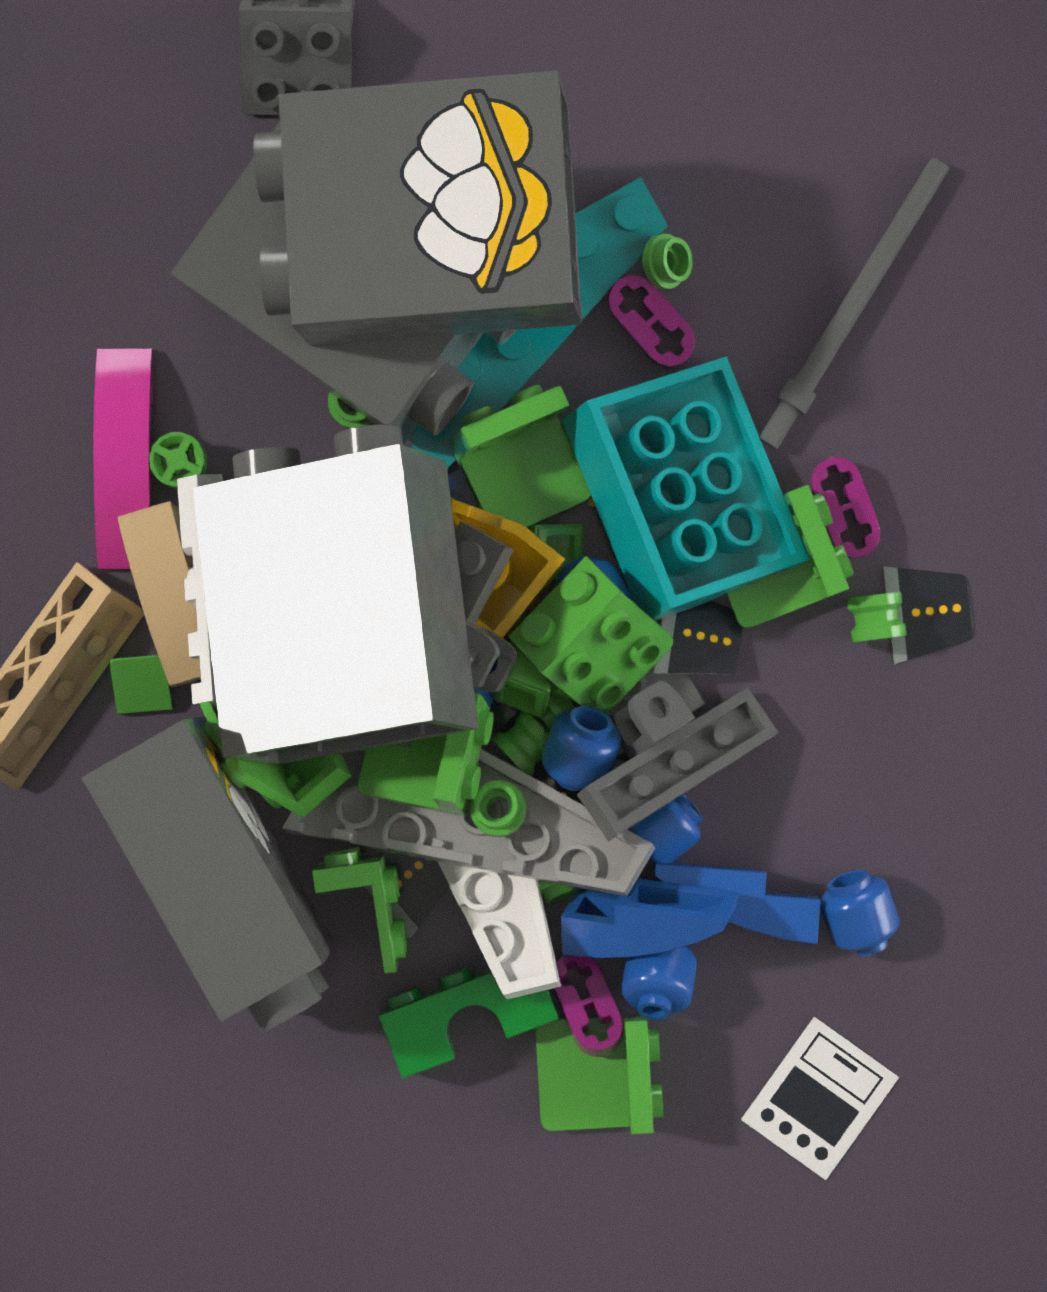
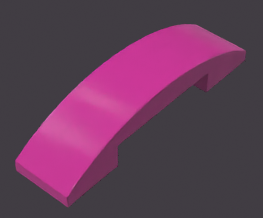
M97 349L94 390L93 471L98 569H131L117 517L152 507V475L149 455L151 452V404H154L153 349Z

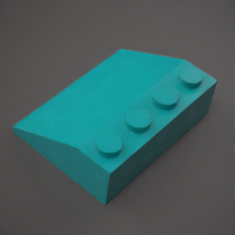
M727 356L587 400L561 420L634 603L655 621L688 610L809 560Z

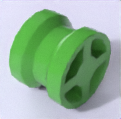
M171 432L160 437L152 446L149 455L150 468L154 476L163 484L178 489L177 479L206 474L209 466L208 454L204 446L191 435L182 432Z
M901 591L846 599L847 609L854 614L855 627L851 631L852 643L907 635L906 624L899 620L898 608L902 604Z
M521 711L515 716V725L507 732H497L491 738V741L513 767L532 776L536 772V764L541 761L548 733L529 713Z

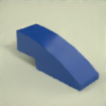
M674 862L671 865L653 863L654 875L663 882L737 892L738 904L729 919L731 923L780 939L813 944L818 943L821 899L813 895L766 892L767 872L763 869Z
M639 878L627 897L577 889L561 916L562 955L593 958L634 957L666 952L697 943L724 931L738 904V893Z

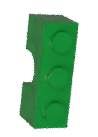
M469 967L440 977L438 981L441 988L420 995L418 988L414 987L388 997L386 1000L389 1008L381 1010L379 1014V1019L402 1079L455 1059L456 1051L449 1035L448 1024L452 1016L463 1007L479 1005L490 1009L500 1020L506 1038L559 1019V1013L549 989L506 999L491 969L472 975Z

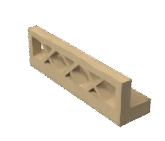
M78 562L73 566L0 668V781L17 791L109 665L110 659L114 658L144 616L143 609L139 605L111 588ZM88 584L93 591L80 609L73 611V600L83 586ZM56 632L55 644L47 654L40 656L41 645L49 634ZM24 677L22 690L15 699L8 701L10 688L17 679Z

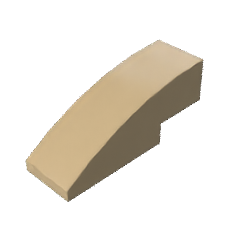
M169 501L118 516L135 586L169 686L173 688L201 680L200 658L193 659L189 657L188 634L198 630L197 613L192 603L185 601L184 579L187 578L188 571L193 568V556H188L182 550L179 508Z

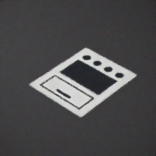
M813 1017L741 1120L820 1177L827 1180L899 1077L816 1017Z

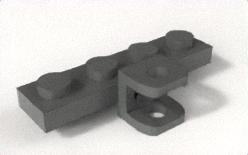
M460 521L455 530L473 685L474 689L486 692H499L510 674L518 654L507 640L487 628L477 625L476 622L514 549L471 524ZM496 658H497V660H498L497 668L495 669V671H493L492 673L489 674V672H490V670H491V668H492V666H493V664H494V662H495V660H496ZM414 741L397 744L402 747L411 748Z
M658 681L636 694L628 701L626 707L610 717L620 733L621 747L630 760L586 786L577 796L609 842L768 742L779 732L748 687L692 721L695 717L678 692L667 682ZM652 700L662 703L665 708V715ZM631 719L633 720L634 724L636 725L640 733H637L631 727Z

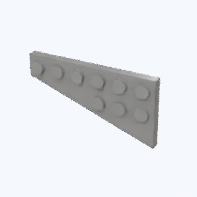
M366 749L341 753L351 777L303 818L291 812L282 827L286 833L626 897L655 849L652 843L629 830L608 842L585 806L482 749L477 764L481 768L479 787L493 780L508 781L518 787L526 800L527 813L525 820L510 835L493 837L479 830L471 818L470 799L466 816L365 796L358 788V781ZM500 800L493 803L490 808V816L495 819L504 817L509 810L508 802Z

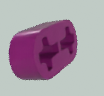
M631 275L618 280L612 287L608 300L609 311L615 321L657 366L668 369L684 364L691 356L695 345L694 333L689 324L645 277ZM628 288L632 293L640 289L645 291L647 296L643 300V306L652 316L647 322L635 310H631L626 314L620 310L619 307L624 301L620 293L622 290ZM657 322L668 334L674 333L676 330L681 332L683 338L679 346L683 352L678 356H675L670 351L663 355L659 354L656 348L660 343V339L651 326Z
M836 456L825 459L817 464L811 472L809 484L812 495L822 493L831 513L833 524L825 526L832 546L835 547L842 544L850 559L864 557L873 552L879 544L881 532L863 479L856 465L847 458ZM834 466L837 474L847 473L850 482L843 486V493L847 504L843 506L839 505L833 490L824 492L821 488L820 482L828 477L826 470L828 467ZM850 509L856 525L866 524L869 529V534L862 538L863 547L861 549H856L852 542L843 544L840 539V533L847 529V523L842 512Z
M564 955L556 962L561 986L553 988V992L573 1039L579 1049L589 1056H608L616 1051L622 1042L623 1023L603 974L593 958ZM576 968L580 975L590 974V977L585 980L586 993L589 998L580 1000L573 985L566 987L562 985L568 980V970ZM594 1009L601 1024L611 1023L613 1025L607 1029V1040L599 1042L595 1035L585 1037L583 1033L589 1030L587 1011Z

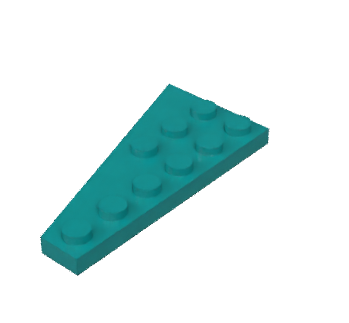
M641 177L575 214L582 320L590 314L615 283L643 255L648 240L654 235L662 234L668 227ZM578 325L520 329L502 345L483 333L458 368L459 371L474 380L473 388L466 402L452 422L437 436H434L418 424L408 438L413 448L446 461L448 470L457 460L450 447L449 440L463 427L461 419L486 406H491L494 413L501 411L511 401L510 398L521 390Z

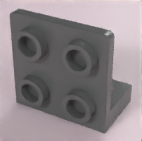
M241 0L239 7L241 104L244 114L280 115L278 94L299 93L302 90L310 92L352 88L351 29L355 0Z

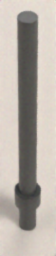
M931 157L794 380L788 379L777 396L780 404L759 436L760 440L768 446L777 450L799 413L802 415L807 413L816 398V394L813 393L815 387L950 170L949 166L944 162Z

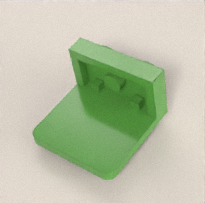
M540 384L532 386L510 398L513 406L497 413L493 412L491 406H486L461 419L463 427L449 440V444L479 509L521 523L528 528L531 525L582 504L590 498L591 493L574 451L558 419V416L569 406L560 385L543 392Z
M809 485L784 495L809 560L727 594L737 622L744 628L754 627L850 589L846 578L854 574L849 558L842 544L835 547L832 546L825 526L833 524L828 505L822 493L812 495Z
M587 556L574 567L508 636L545 677L581 706L597 708L606 714L660 661L662 656L673 645V637L628 598Z
M474 692L479 729L414 740L411 748L391 744L366 749L358 781L359 790L365 796L466 816L469 799L474 800L479 789L481 768L477 764L481 747L488 744L493 728V712H490V707L482 695Z
M217 700L200 703L207 720L204 723V729L212 741L219 746L222 753ZM341 754L280 765H268L224 758L225 760L221 763L225 774L235 785L240 788L249 786L259 792L271 806L275 808L283 806L302 818L351 777Z
M360 847L328 851L327 855L323 856L324 862H319L312 870L315 893L372 885L385 974L396 972L400 958H406V952H408L404 919L394 920L392 903L398 902V897H400L396 864L386 866L384 853L361 856Z
M640 1014L621 1015L623 1023L621 1044L616 1051L608 1056L593 1057L579 1049L565 1018L536 1027L542 1126L548 1131L630 1127L631 1134L654 1133L653 1118H663L662 1085L651 1084L650 1062H660L658 1028L648 1029L647 1018ZM588 1017L589 1030L583 1033L585 1037L595 1035L599 1042L607 1040V1029L613 1025L611 1023L601 1024L597 1017Z

